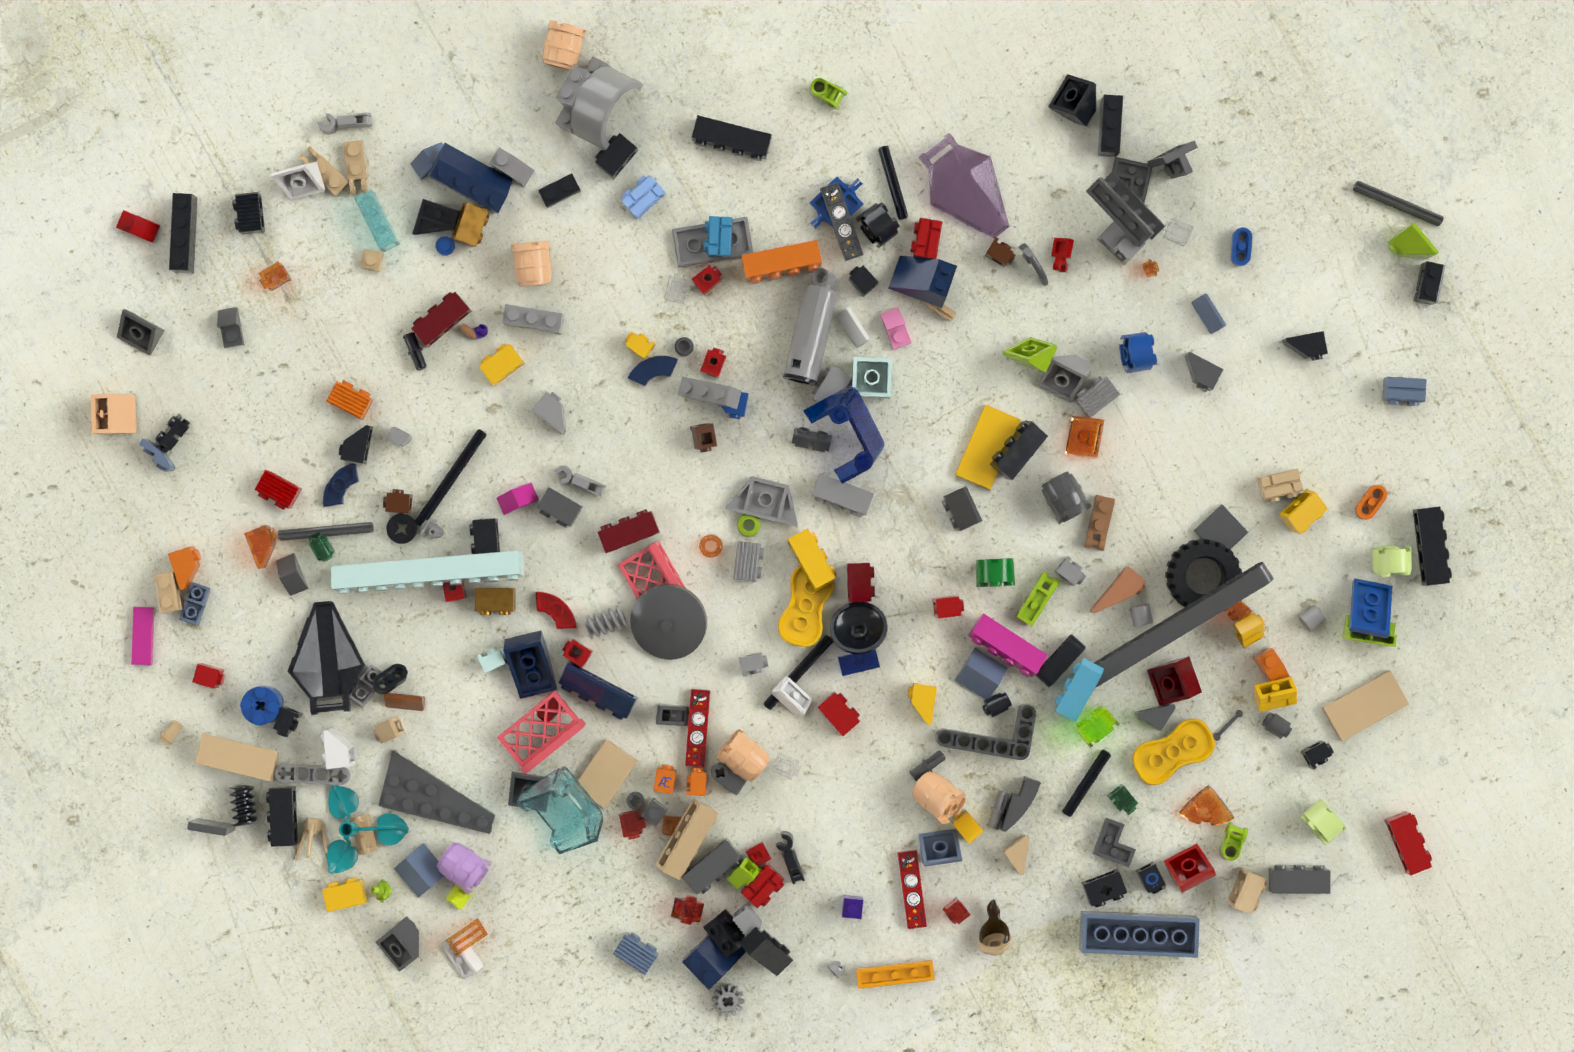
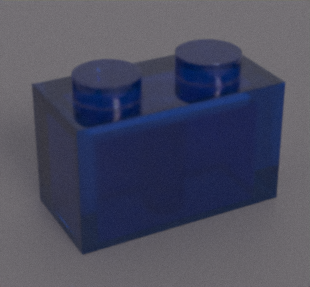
M876 649L865 654L850 653L838 656L842 676L880 667Z

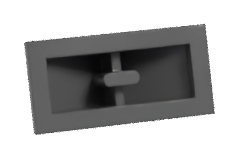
M295 553L276 560L279 579L290 596L309 589Z
M659 703L656 724L687 726L689 707Z
M1170 703L1136 711L1135 716L1162 731L1175 710V704Z

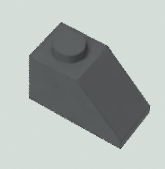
M1190 351L1187 352L1185 359L1192 382L1197 384L1196 388L1204 392L1213 390L1224 369Z

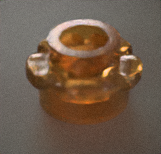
M1148 259L1147 262L1143 263L1146 276L1156 277L1159 271L1157 262H1152L1151 259Z

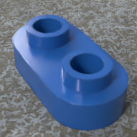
M1238 228L1232 235L1230 258L1236 266H1244L1251 259L1253 236L1248 228ZM1239 235L1244 236V241L1239 240ZM1237 254H1242L1243 259L1238 260Z

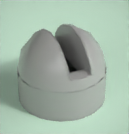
M835 961L828 966L837 978L842 976L845 971L844 965L839 967L840 961Z

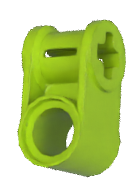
M823 78L814 79L810 86V93L813 97L836 110H839L842 98L847 95L846 90ZM821 84L823 85L824 90L822 92H816L814 90V85Z
M1228 822L1219 848L1221 857L1230 861L1236 860L1239 857L1248 834V828H1240L1234 826L1232 822ZM1232 846L1233 854L1228 857L1225 850L1227 847Z

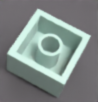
M853 357L851 397L890 399L892 359Z

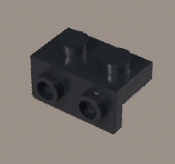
M726 909L703 927L725 957L737 951L741 947L740 942L745 938V934H742L743 931H740L738 925L733 921V916Z

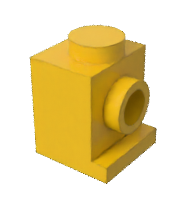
M631 331L625 339L627 342L625 346L644 360L656 346L653 341L649 344V339L642 333L637 335Z

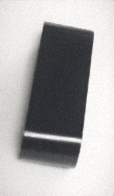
M1071 634L1045 661L1035 676L1048 688L1051 687L1081 655L1086 646Z

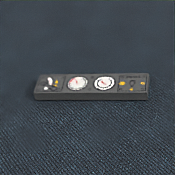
M836 182L820 188L844 260L848 261L864 255L839 183Z

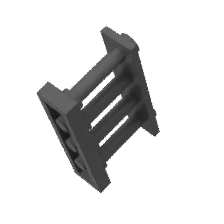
M1114 171L1105 179L1099 177L1086 190L1138 247L1142 246L1149 238L1152 240L1165 227L1161 220Z

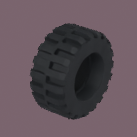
M1207 539L1188 541L1187 544H1182L1176 552H1173L1171 560L1167 563L1168 569L1165 572L1167 588L1177 603L1186 607L1206 595L1194 592L1186 582V571L1194 560L1209 558L1218 564L1221 570V580L1217 586L1219 587L1242 573V568H1239L1240 562L1238 558L1233 555L1234 553L1231 549H1228L1222 543Z

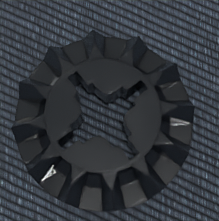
M399 513L389 519L386 531L388 537L393 542L405 544L412 541L416 536L418 526L415 523V519L410 515ZM397 522L401 525L408 524L405 528L407 535L403 532L396 534L397 530H399Z

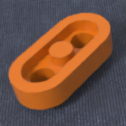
M1373 485L1368 488L1355 507L1357 517L1366 520L1371 519L1387 498V491L1383 486ZM1374 491L1378 492V498L1373 497ZM1364 506L1367 508V513L1365 514L1362 512V507Z

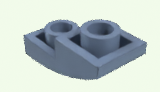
M142 438L139 445L144 448L143 451L154 456L152 461L157 463L156 467L165 472L167 470L174 471L176 467L169 456L160 447L157 448L156 444Z
M194 582L191 583L179 618L180 621L199 626L209 597V587Z

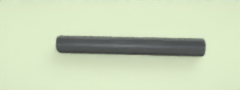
M1357 181L1353 186V191L1433 225L1440 226L1443 222V216L1366 183Z
M372 522L279 530L278 538L280 541L370 533L374 531V526Z

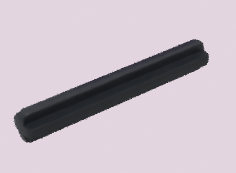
M882 146L878 151L898 219L903 220L908 218L907 209L889 147Z
M1101 750L1063 808L1062 812L1068 817L1073 815L1111 757V754L1106 750Z

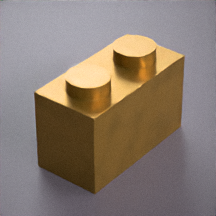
M468 202L463 203L451 239L471 247H476L477 244H480L483 233H481L482 228L487 225L489 220L488 210Z
M475 588V611H480V615H491V611H499V615H511V611H515L516 588Z

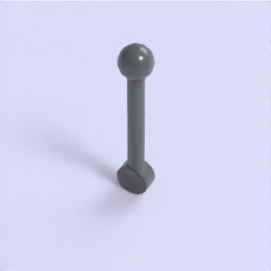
M1237 710L1236 715L1218 733L1213 734L1215 741L1220 740L1221 734L1238 717L1243 716L1241 710Z

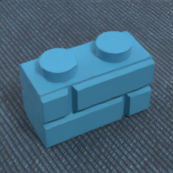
M709 216V221H705V233H708V240H704V252H707L708 257L731 258L732 217Z

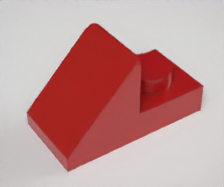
M123 210L116 228L153 243L160 225Z

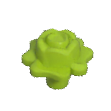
M381 879L377 886L371 887V893L376 894L377 900L381 903L389 898L392 892L388 881Z

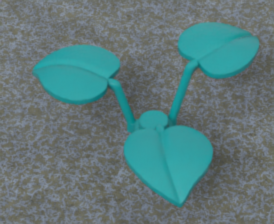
M332 785L328 797L330 813L336 819L340 820L345 817L346 819L339 826V833L343 836L344 840L333 841L327 849L328 872L331 874L341 873L355 865L358 860V850L350 846L351 841L349 837L356 836L358 831L378 830V840L383 845L392 846L399 843L408 833L409 828L406 822L398 815L386 813L378 818V827H358L357 823L349 822L351 818L350 813L358 809V795L350 788Z

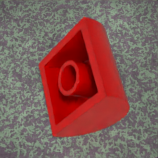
M1198 843L1164 860L1172 880L1181 893L1216 876L1214 868Z

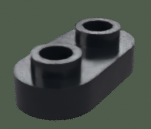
M394 664L384 670L373 680L374 691L384 695L404 683L407 679V668L402 664ZM383 684L386 687L381 688L379 685Z

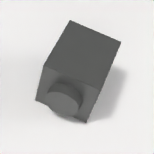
M653 798L641 813V816L656 827L669 809Z

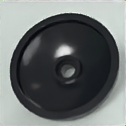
M852 602L842 606L835 612L830 622L832 640L841 650L851 654H865L877 649L885 640L888 631L884 613L875 605L867 602Z

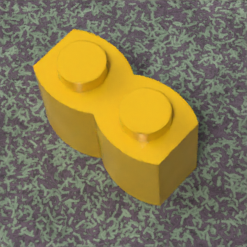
M1254 612L1233 624L1235 636L1244 649L1265 637L1264 632L1266 630L1263 626L1265 622L1260 615L1256 616Z

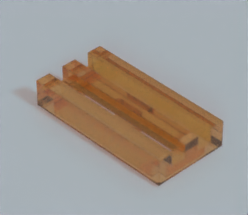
M477 918L445 941L454 952L453 954L457 956L487 936L488 933ZM477 924L478 927L453 944V939ZM481 930V935L457 950L456 947Z

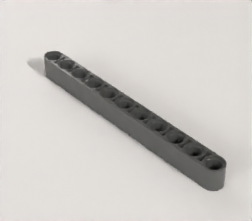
M1263 562L1255 564L1095 661L1094 664L1104 668L1096 687L1269 584L1274 578Z

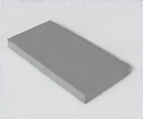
M747 217L732 220L731 258L708 257L707 252H704V240H708V233H705V224L672 229L678 268L742 257L741 255L753 253Z

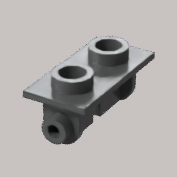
M799 427L794 429L792 444L808 449L809 442L813 443L812 450L825 453V451L829 452L832 436L823 431L813 432L808 428Z

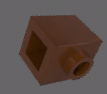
M392 489V493H387L383 498V508H386L385 512L411 514L413 495L404 494V490Z

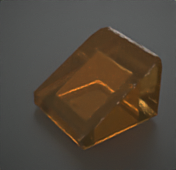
M665 815L663 818L662 834L672 836L682 816Z

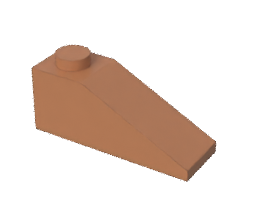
M1126 566L1089 611L1096 613L1133 597L1135 594L1139 595L1145 588L1143 584L1146 580L1129 566Z

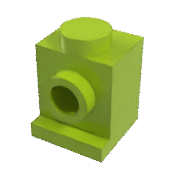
M746 857L733 870L727 880L739 889L743 884L747 886L753 881L761 869Z

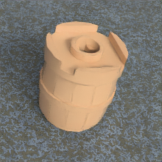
M549 20V31L543 44V63L571 71L572 67L577 65L579 55H581L582 41L587 30L566 23L558 24V21Z
M549 241L511 244L512 252H514L513 268L519 287L550 284L552 263L550 262L548 250L550 249Z
M737 729L731 735L733 738L726 741L719 750L716 759L720 763H724L734 774H737L746 781L752 782L767 766L770 757H768V753L757 742L747 737L741 729Z
M930 771L922 775L912 790L914 800L925 811L935 816V819L943 825L950 822L949 818L952 815L956 817L966 802L964 798L966 794L936 772Z

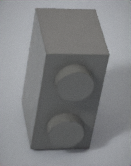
M548 487L537 508L541 509L540 514L547 518H550V516L557 519L556 523L566 528L567 525L572 527L583 506Z

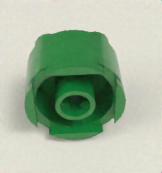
M1013 558L976 560V587H988V583H990V587L1002 586L1003 582L1004 586L1015 585Z

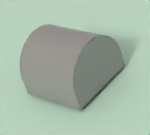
M392 427L389 438L393 444L405 446L411 441L412 435L397 427Z
M1149 604L1130 608L1134 627L1153 623Z
M1312 605L1298 616L1309 632L1326 621L1323 613L1315 605Z

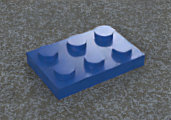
M1354 578L1352 582L1349 631L1388 638L1390 635L1392 586Z

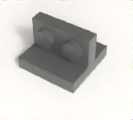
M1195 141L1184 143L1147 162L1150 168L1165 165V172L1171 179L1185 176L1193 172L1185 154L1198 148Z

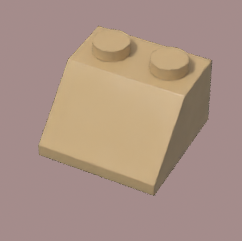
M1241 867L1226 903L1237 910L1252 914L1253 910L1255 911L1259 905L1258 897L1260 892L1263 893L1266 888V878Z

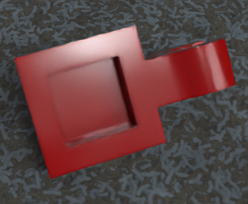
M1054 237L1051 254L1052 257H1055L1053 270L1067 272L1068 264L1066 259H1071L1073 239Z

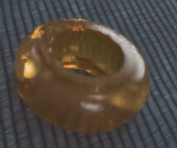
M708 534L701 539L699 549L705 557L714 558L721 553L723 543L718 536ZM712 540L716 542L717 547L715 551L709 552L706 550L705 544L707 541Z

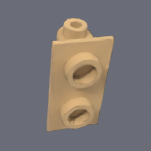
M369 813L350 818L351 821L357 823L358 827H372ZM358 831L357 835L354 836L359 855L378 851L373 831Z

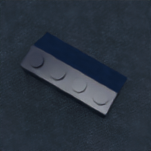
M447 143L443 144L427 175L428 178L493 213H499L513 179Z
M572 662L567 663L558 682L562 685L561 688L569 693L572 691L578 693L580 699L586 702L589 700L595 702V706L603 711L607 708L613 712L612 715L620 720L623 717L625 719L628 718L638 699L637 696Z

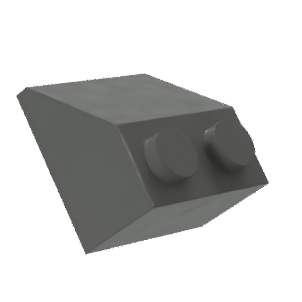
M967 486L943 496L944 501H942L945 511H950L952 515L950 522L954 529L958 528V531H962L982 522V518Z

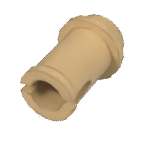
M173 720L165 732H161L159 739L167 745L173 743V739L183 728V725Z

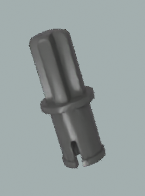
M939 750L926 760L923 759V762L910 770L909 773L914 777L915 781H918L922 775L929 771L932 772V769L946 758Z

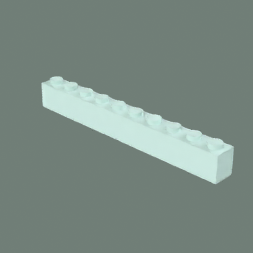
M520 551L331 566V586L333 590L338 591V594H349L350 590H357L358 593L369 592L368 589L386 591L387 587L402 590L406 589V586L413 585V588H424V584L439 587L443 586V583L450 582V585H461L462 581L476 584L480 583V580L488 579V582H498L499 578H506V580L512 581L524 576L523 553Z

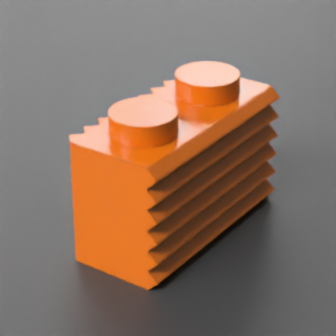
M344 380L342 383L336 381L326 402L363 420L373 402V399L369 397L370 393L362 389L358 392L352 389L354 385Z

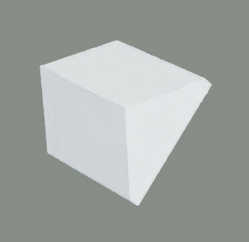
M317 162L303 164L271 174V177L290 200L325 191Z

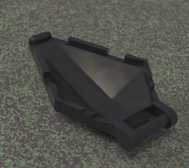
M315 602L309 617L306 619L297 644L298 648L295 656L292 657L287 672L310 699L311 715L340 710L349 712L351 711L350 695L365 667V663L334 602ZM343 700V703L317 705V701Z

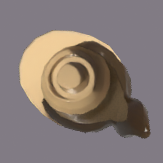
M993 899L987 906L989 918L980 929L978 946L981 952L997 956L1002 955L1009 948L1012 939L1008 926L1000 919V908Z

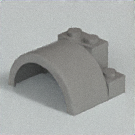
M592 56L585 70L576 65L572 67L555 97L564 106L555 123L575 136L603 150H607L610 144L606 138V126L611 110L625 92L630 89H638L640 91L643 84Z

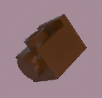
M995 237L985 256L1003 267L1007 263L1011 265L1016 254L1010 250L1011 246L1004 242L998 243L999 238Z
M713 423L690 426L695 449L700 450V452H708L712 450L711 447L717 446ZM702 434H703L704 437H705V439H704L703 441H701V435H702Z

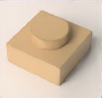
M364 249L360 267L380 272L384 253Z

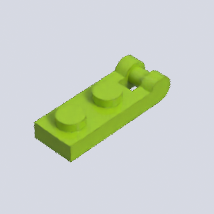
M1045 571L1040 575L1016 615L1017 618L1032 627L1060 583L1058 579L1049 577V574ZM1043 583L1049 585L1048 590L1042 588Z

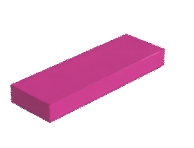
M133 607L131 665H152L154 607Z

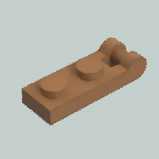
M1100 495L1095 496L1084 547H1095L1099 551H1104L1115 499ZM1093 534L1100 535L1099 540H1094Z

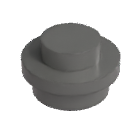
M682 337L676 341L675 351L678 355L688 356L693 352L694 344L689 338Z

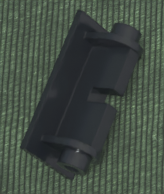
M180 414L176 417L172 416L167 423V429L164 432L161 431L155 438L156 447L158 448L162 445L160 449L165 453L171 451L179 441L174 437V434L182 437L189 429L190 422L185 418L182 421Z

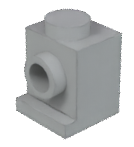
M1066 556L1055 572L1071 585H1080L1086 578V575L1081 571L1082 567L1074 561L1070 563L1071 558Z
M762 652L739 657L743 677L747 676L749 671L752 675L761 673L762 668L769 667L766 655L762 656Z

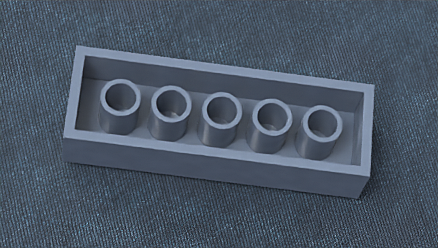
M1081 911L1079 950L1082 953L1198 958L1200 919L1194 915Z

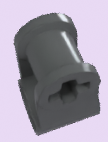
M715 763L711 768L713 779L735 795L739 794L747 782L737 774H734L723 763ZM717 768L720 770L721 768H723L724 775L722 776L720 774L719 776H716L717 773L715 769Z

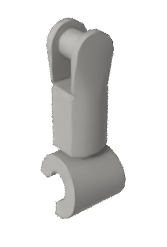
M326 113V118L330 124L325 126L322 122H317L319 128L325 134L334 133L337 127L339 129L372 126L370 122L371 113L337 116V119L331 114ZM357 118H362V123H357Z
M559 466L554 471L557 473L561 471L566 472L567 476L560 480L561 484L570 481V485L602 497L603 487L606 488L605 485L575 473L573 475L571 469L567 466ZM591 483L596 484L594 491L589 489Z

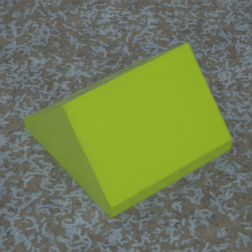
M1029 337L1002 352L1004 356L1019 365L1046 373L1057 350V345Z

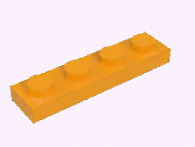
M932 960L856 968L858 989L935 980Z

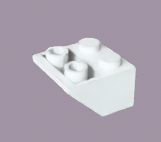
M334 727L323 730V734L320 735L321 745H324L325 753H322L323 765H326V769L355 765V744Z

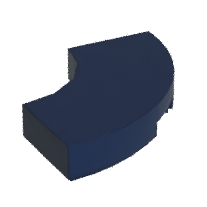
M670 356L648 358L640 362L631 371L628 379L646 386L656 376L664 375L671 377L678 359Z
M356 463L346 465L334 473L324 490L323 507L344 504V495L347 489L359 482Z

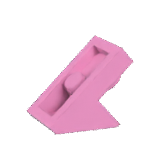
M898 307L880 314L893 350L912 343Z

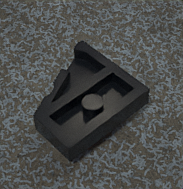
M423 199L412 234L419 235L453 230L460 211Z

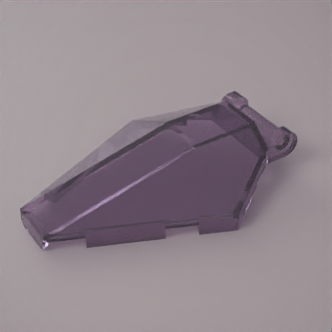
M950 133L946 134L944 139L927 153H922L919 156L921 162L928 169L931 206L955 217V219L994 239L1010 227L991 156L958 145ZM948 145L952 147L951 150L933 164L930 162V159Z

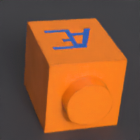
M662 764V767H657L653 791L673 794L677 770L673 769L672 765Z

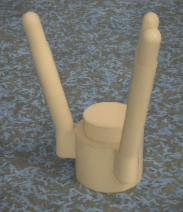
M307 818V822H304V829L294 857L295 860L299 857L307 833L309 837L306 858L310 857L313 834H319V831H321L324 853H327L326 824H322V819Z

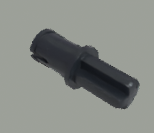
M411 332L404 335L403 339L409 350L408 355H411L416 370L420 371L427 368L421 352L423 349L419 346L415 333Z

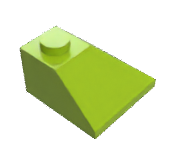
M1415 222L1402 229L1387 242L1390 245V251L1399 257L1428 259L1439 253Z

